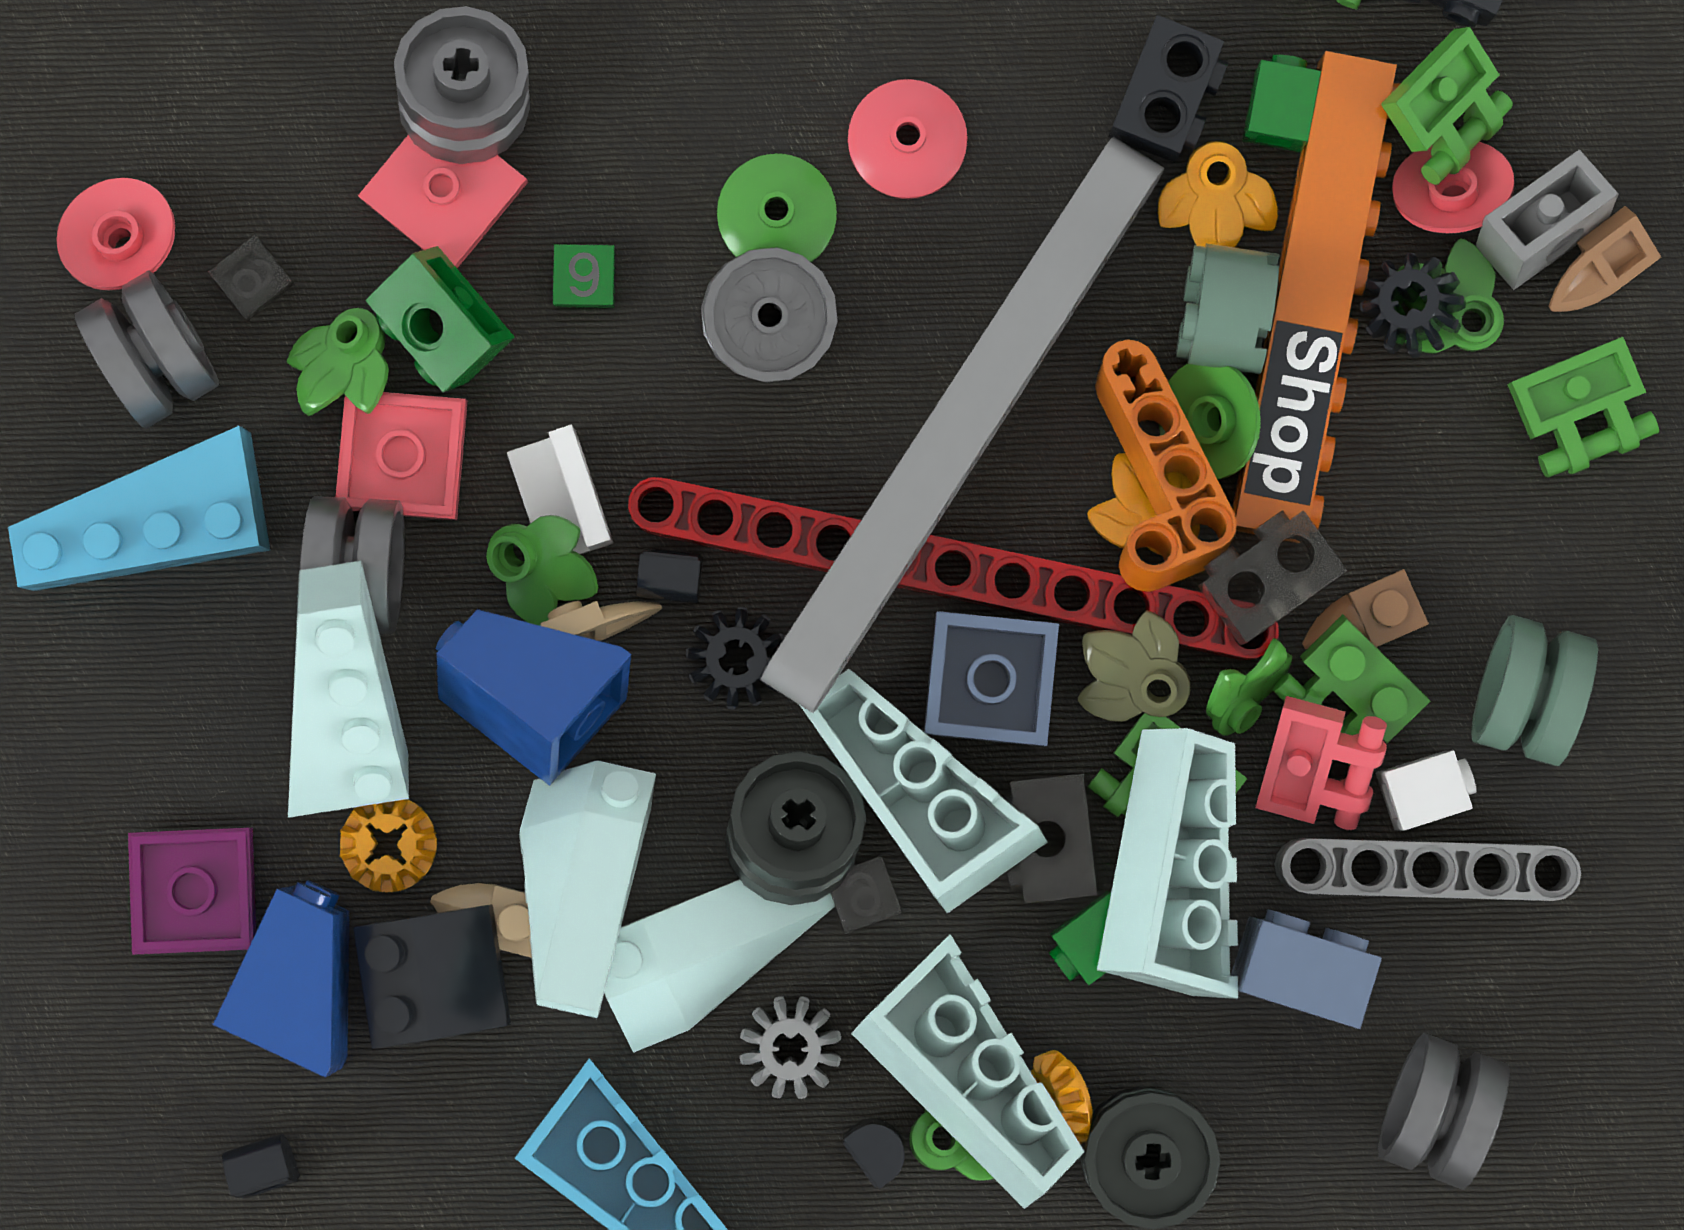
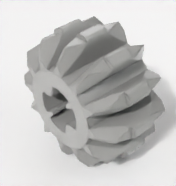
M778 996L774 998L777 1019L772 1020L767 1012L760 1007H757L752 1013L755 1021L765 1029L764 1033L751 1028L742 1029L740 1038L746 1042L759 1044L760 1049L742 1053L740 1055V1062L743 1065H750L759 1061L763 1062L764 1066L754 1073L751 1082L755 1086H759L764 1083L770 1074L776 1076L777 1078L772 1088L773 1097L780 1099L785 1090L786 1080H794L795 1093L798 1099L806 1098L807 1086L804 1080L806 1075L809 1074L813 1081L822 1088L829 1083L827 1075L816 1066L818 1062L829 1066L840 1065L841 1056L834 1052L821 1050V1046L837 1043L841 1040V1033L839 1030L818 1033L817 1029L826 1023L830 1017V1012L826 1008L818 1011L811 1021L804 1018L809 1008V998L801 996L797 1002L796 1014L788 1015L784 997ZM781 1033H784L789 1038L795 1037L798 1033L801 1034L807 1041V1043L802 1044L801 1051L807 1052V1054L800 1061H797L792 1056L782 1061L774 1052L780 1049V1043L774 1042L776 1037Z

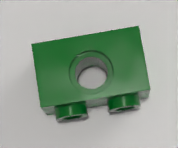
M438 246L413 253L365 300L376 313V320H378L380 328L389 337L402 343L415 359L414 364L418 373L428 383L439 387L442 392L468 383L515 338ZM431 310L437 312L442 319V336L437 334L430 324Z

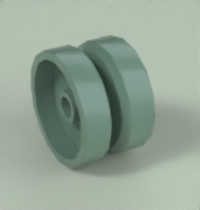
M1516 615L1509 616L1500 629L1484 670L1473 714L1472 741L1487 747L1506 751L1521 736L1525 758L1552 766H1560L1568 756L1577 737L1593 688L1598 658L1596 639L1570 631H1562L1553 638L1547 647L1548 641L1543 623Z

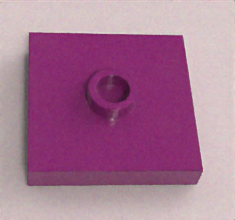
M253 827L128 833L132 955L249 949L256 934Z

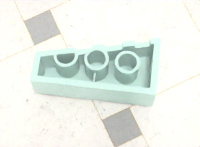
M356 561L299 570L288 818L409 799L408 750L362 562Z
M850 669L839 675L814 713L800 705L946 913L952 911L1047 843L1040 828L1023 813L1017 811L998 792L980 777L975 776L957 761L950 752L921 731L903 713Z
M1189 728L1142 730L1097 970L1191 996L1238 999V976H1230V946H1238L1237 920H1229V882H1237V858H1232L1228 843V827L1236 824L1235 743Z

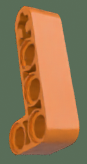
M1129 339L1118 341L1109 347L1103 357L1095 389L1097 397L1157 515L1139 523L1132 529L1119 560V570L1125 582L1136 590L1150 592L1212 568L1221 562L1236 533L1237 521L1234 511L1155 355L1148 346L1139 341ZM1118 371L1121 372V375L1119 376L1115 374ZM1131 377L1136 378L1134 385L1130 379ZM1145 420L1155 421L1163 427L1166 434L1161 436L1148 435L1142 431L1138 423ZM1171 472L1181 473L1190 480L1192 487L1186 489L1175 488L1168 483L1164 475ZM1199 524L1207 525L1216 532L1219 540L1215 542L1201 541L1193 534L1191 527ZM1142 547L1153 548L1162 555L1164 563L1158 565L1146 564L1137 556L1136 550Z

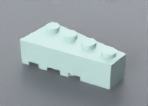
M949 934L851 1034L1025 1209L1044 1195L1085 1151L1042 1082L1037 1083L1021 1057L1024 1052L1012 1033L1007 1035L988 1004L991 999L978 979L974 981L959 957L962 952Z

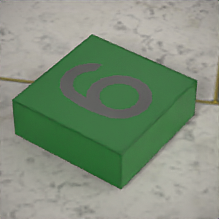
M554 244V307L614 308L615 246Z

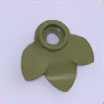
M1146 610L1139 617L1132 635L1112 630H1098L1087 632L1083 636L1082 645L1085 661L1092 675L1096 678L1078 696V702L1085 710L1109 721L1122 722L1133 718L1141 712L1155 717H1166L1177 713L1184 707L1190 695V677L1186 669L1177 661L1179 638L1173 627L1162 617ZM1157 679L1163 680L1169 684L1171 692L1167 696L1157 697L1150 692L1149 683Z

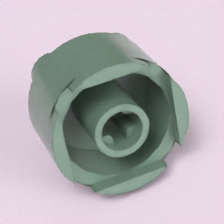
M1206 243L1205 247L1194 245L1191 266H1188L1183 301L1191 303H1186L1183 322L1180 324L1176 358L1187 359V363L1219 368L1230 366L1237 368L1241 372L1261 374L1267 349L1261 348L1262 340L1266 338L1272 326L1279 276V266L1277 265L1279 254Z

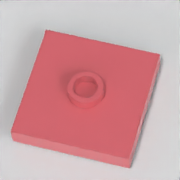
M408 135L360 192L358 197L422 250L438 246L454 266L458 268L527 185L528 180L498 155L482 162L457 164L432 157L414 144Z
M383 392L376 407L371 413L367 414L357 408L345 395L336 497L346 498L353 512H359L369 499L400 500L404 516L457 520L468 401L460 398Z

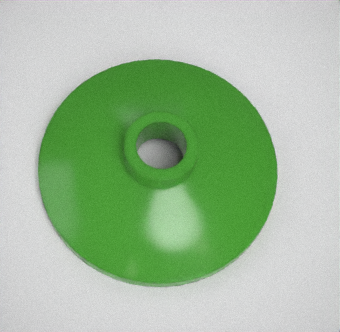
M767 154L745 162L728 178L718 200L717 219L719 230L726 246L735 257L750 250L780 248L803 255L807 260L813 262L826 249L836 225V202L828 181L813 165L792 155ZM781 200L788 206V213L783 219L776 221L767 217L765 207L770 201Z
M1193 364L1184 365L1171 377L1168 383L1217 480L1230 477L1246 465L1254 453L1259 439L1260 409L1255 392L1249 381L1237 368L1230 366L1220 368ZM1219 413L1221 414V425L1219 422ZM1159 424L1160 435L1166 434L1163 427Z

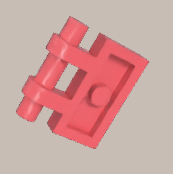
M1286 696L1255 808L1314 824L1319 805L1337 809L1334 823L1338 827L1345 830L1356 829L1361 813L1368 811L1374 794L1370 786L1374 768L1382 765L1387 746L1383 741L1387 727L1386 722L1378 717L1367 716L1362 721L1359 733L1355 735L1345 734L1341 732L1345 711ZM1332 760L1350 764L1345 779L1339 781L1328 778Z

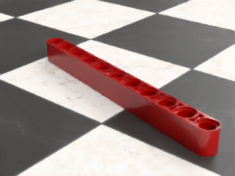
M650 477L640 481L632 489L628 498V510L633 521L644 532L651 535L824 572L829 571L835 560H828L818 552L816 542L819 535L827 529L838 528L845 531L851 537L861 522L859 519L661 477ZM653 491H664L674 501L671 515L659 523L645 520L640 512V504L643 498ZM713 503L726 505L733 513L731 527L720 535L707 534L699 525L701 511L707 505ZM781 516L786 518L791 524L792 536L784 546L770 548L759 540V525L767 517ZM934 535L929 536L897 585V587L1091 629L1112 630L1130 635L1133 634L1136 624H1127L1116 616L1114 601L1120 592L1133 591L1143 598L1146 610L1162 617L1173 627L1179 638V647L1237 660H1252L1263 656L1272 639H1278L1279 626L1275 616L1267 608L1258 604L1169 585L1155 591H1139L1129 586L1121 575ZM956 553L967 561L969 576L964 583L957 586H949L938 579L935 572V563L942 555ZM1016 566L1021 568L1026 574L1028 588L1023 596L1012 599L1002 596L997 591L995 575L1000 568ZM1073 578L1084 585L1087 592V600L1084 607L1077 611H1067L1057 604L1054 597V589L1060 580ZM1191 603L1196 605L1204 615V627L1195 637L1181 634L1174 625L1173 615L1180 604ZM1240 616H1251L1261 623L1263 639L1261 644L1255 649L1243 648L1235 641L1233 626Z

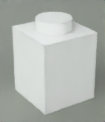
M1454 750L1442 751L1376 773L1394 830L1405 831L1473 809L1469 795L1476 793L1475 780L1467 760L1464 758L1457 761Z

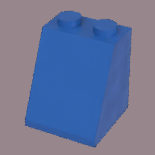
M478 609L464 624L460 621L454 622L443 633L436 645V650L438 651L436 670L438 699L549 786L627 700L631 654L620 646Z
M307 880L305 884L298 882L296 886L278 888L213 1025L326 1078L343 1068L348 1055L350 911L336 905L340 897L339 894Z

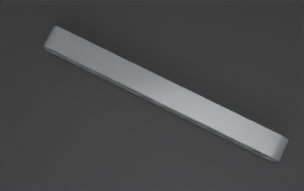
M1112 137L775 652L761 677V681L810 712L814 713L1147 201L1158 183L1164 167L1117 138Z

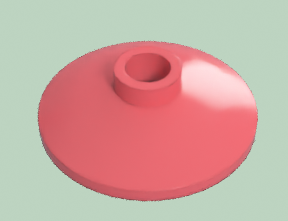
M896 80L877 87L860 102L849 125L848 148L855 169L872 188L890 197L916 199L937 192L946 186L957 174L966 154L967 129L960 109L943 90L919 80ZM911 125L918 130L920 138L915 144L903 145L898 141L896 133L902 126Z
M1479 142L1470 151V161L1459 173L1448 174L1438 185L1429 183L1421 173L1422 166L1431 158L1432 146L1427 151H1417L1410 154L1398 167L1392 184L1395 205L1401 215L1410 223L1431 232L1460 233L1483 226V219L1486 215L1512 198L1515 183L1512 167L1505 156L1495 148Z
M113 178L101 181L81 192L65 210L57 231V249L60 259L68 272L86 286L99 290L122 289L124 284L148 270L154 273L163 264L174 242V215L163 195L146 182L132 178ZM130 237L125 245L115 248L120 239Z

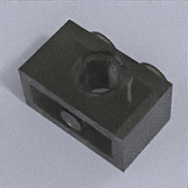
M1084 774L1008 782L1009 794L1000 795L1005 801L1035 824L1042 821L1054 822L1059 826L1063 834L1062 846L1055 854L1040 856L1033 852L1007 871L1009 892L1020 891L1021 902L1023 903L1096 896L1097 887Z

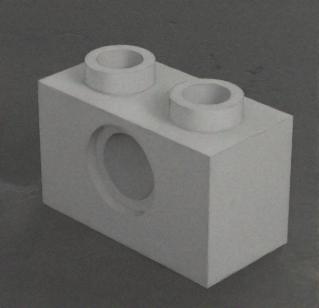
M1579 149L1486 215L1483 219V226H1481L1476 247L1509 286L1515 290L1577 245L1576 242L1607 220L1615 205L1618 192Z

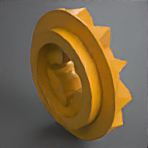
M408 799L356 807L340 830V857L351 877L373 891L397 892L415 885L427 874L435 859L437 837L432 821L421 807ZM371 824L375 829H381L385 833H391L395 829L399 830L404 825L408 827L401 834L402 838L397 843L398 848L402 852L401 856L407 861L405 864L390 855H385L380 859L376 858L371 863L368 861L374 854L372 851L378 845L377 840L373 837L374 832L369 828Z
M1056 1050L1036 1056L1031 1074L1037 1083L1042 1082L1080 1144L1085 1143L1092 1123V1105L1088 1089L1080 1072L1071 1061L1067 1060L1063 1054Z

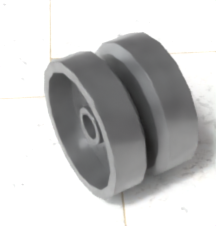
M468 6L439 9L417 20L401 39L394 60L400 119L413 143L434 158L457 164L486 161L506 151L523 132L530 110L529 71L526 49L513 27L491 12Z
M780 248L750 250L725 263L708 283L701 306L703 334L715 357L736 374L762 382L790 380L813 368L829 349L838 322L835 294L823 272L803 255ZM766 303H772L775 309L781 311L780 321L778 324L773 323V327L762 325L758 319V311Z
M149 270L122 286V302L133 325H130L114 304L102 298L75 313V321L79 331L105 378L132 417L145 429L171 415L173 411L172 396L162 377L163 374L180 395L192 401L220 386L213 366L204 352L202 341L178 303L173 301L164 286Z
M314 496L310 500L306 513L300 570L361 561L379 634H393L396 630L400 613L404 577L405 527L403 507L400 500L369 499L359 511L355 529L354 514L346 498Z
M1423 1033L1416 1040L1408 1054L1388 1103L1378 1144V1157L1412 1170L1428 1156V1169L1432 1178L1464 1190L1471 1184L1481 1168L1499 1125L1509 1086V1064L1475 1052L1460 1065L1457 1045Z

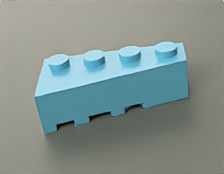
M241 426L232 428L8 527L17 586L32 591L270 550L251 432Z
M588 1059L515 1157L516 1160L609 1230H728L590 1059Z

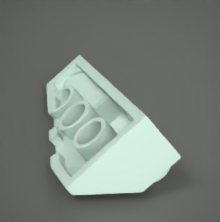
M596 760L564 770L550 786L540 778L534 779L521 823L519 839L524 865V887L526 903L528 904L531 933L530 946L537 1005L598 1018L651 812L656 773Z
M739 879L621 926L604 993L632 1051L636 1052L694 1027L833 909L835 903L831 893L815 902L787 905L763 899L744 886Z

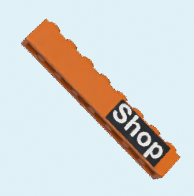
M1325 51L1317 64L1316 70L1321 71L1311 128L1308 142L1300 153L1279 262V276L1271 331L1267 333L1263 349H1267L1262 372L1258 374L1255 387V395L1260 409V434L1254 453L1246 465L1239 470L1232 507L1237 521L1236 531L1296 543L1307 539L1308 530L1318 531L1323 512L1324 496L1315 495L1319 471L1328 473L1330 470L1336 441L1335 437L1326 435L1331 412L1340 413L1347 385V378L1338 376L1342 353L1351 355L1358 328V319L1349 318L1353 294L1363 295L1369 271V260L1360 259L1364 236H1374L1380 214L1381 202L1371 200L1375 177L1385 178L1391 156L1392 143L1383 141L1386 120L1390 118L1381 103L1400 85L1399 83H1394L1396 64Z

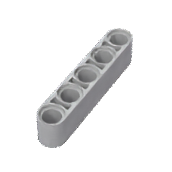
M1299 838L1290 840L1281 847L1276 855L1274 864L1277 877L1290 890L1307 894L1556 901L1565 899L1573 894L1581 878L1580 864L1570 851L1557 846L1531 844ZM1309 848L1319 858V873L1310 882L1300 883L1291 873V859L1299 850ZM1370 850L1376 854L1381 868L1378 877L1373 882L1362 885L1352 875V861L1360 852ZM1431 852L1439 860L1441 871L1436 882L1423 887L1417 883L1413 876V863L1422 853ZM1485 854L1493 855L1501 867L1500 878L1496 884L1488 888H1483L1477 883L1473 872L1476 861ZM1550 855L1558 861L1561 868V877L1554 887L1545 890L1537 883L1534 872L1539 860Z

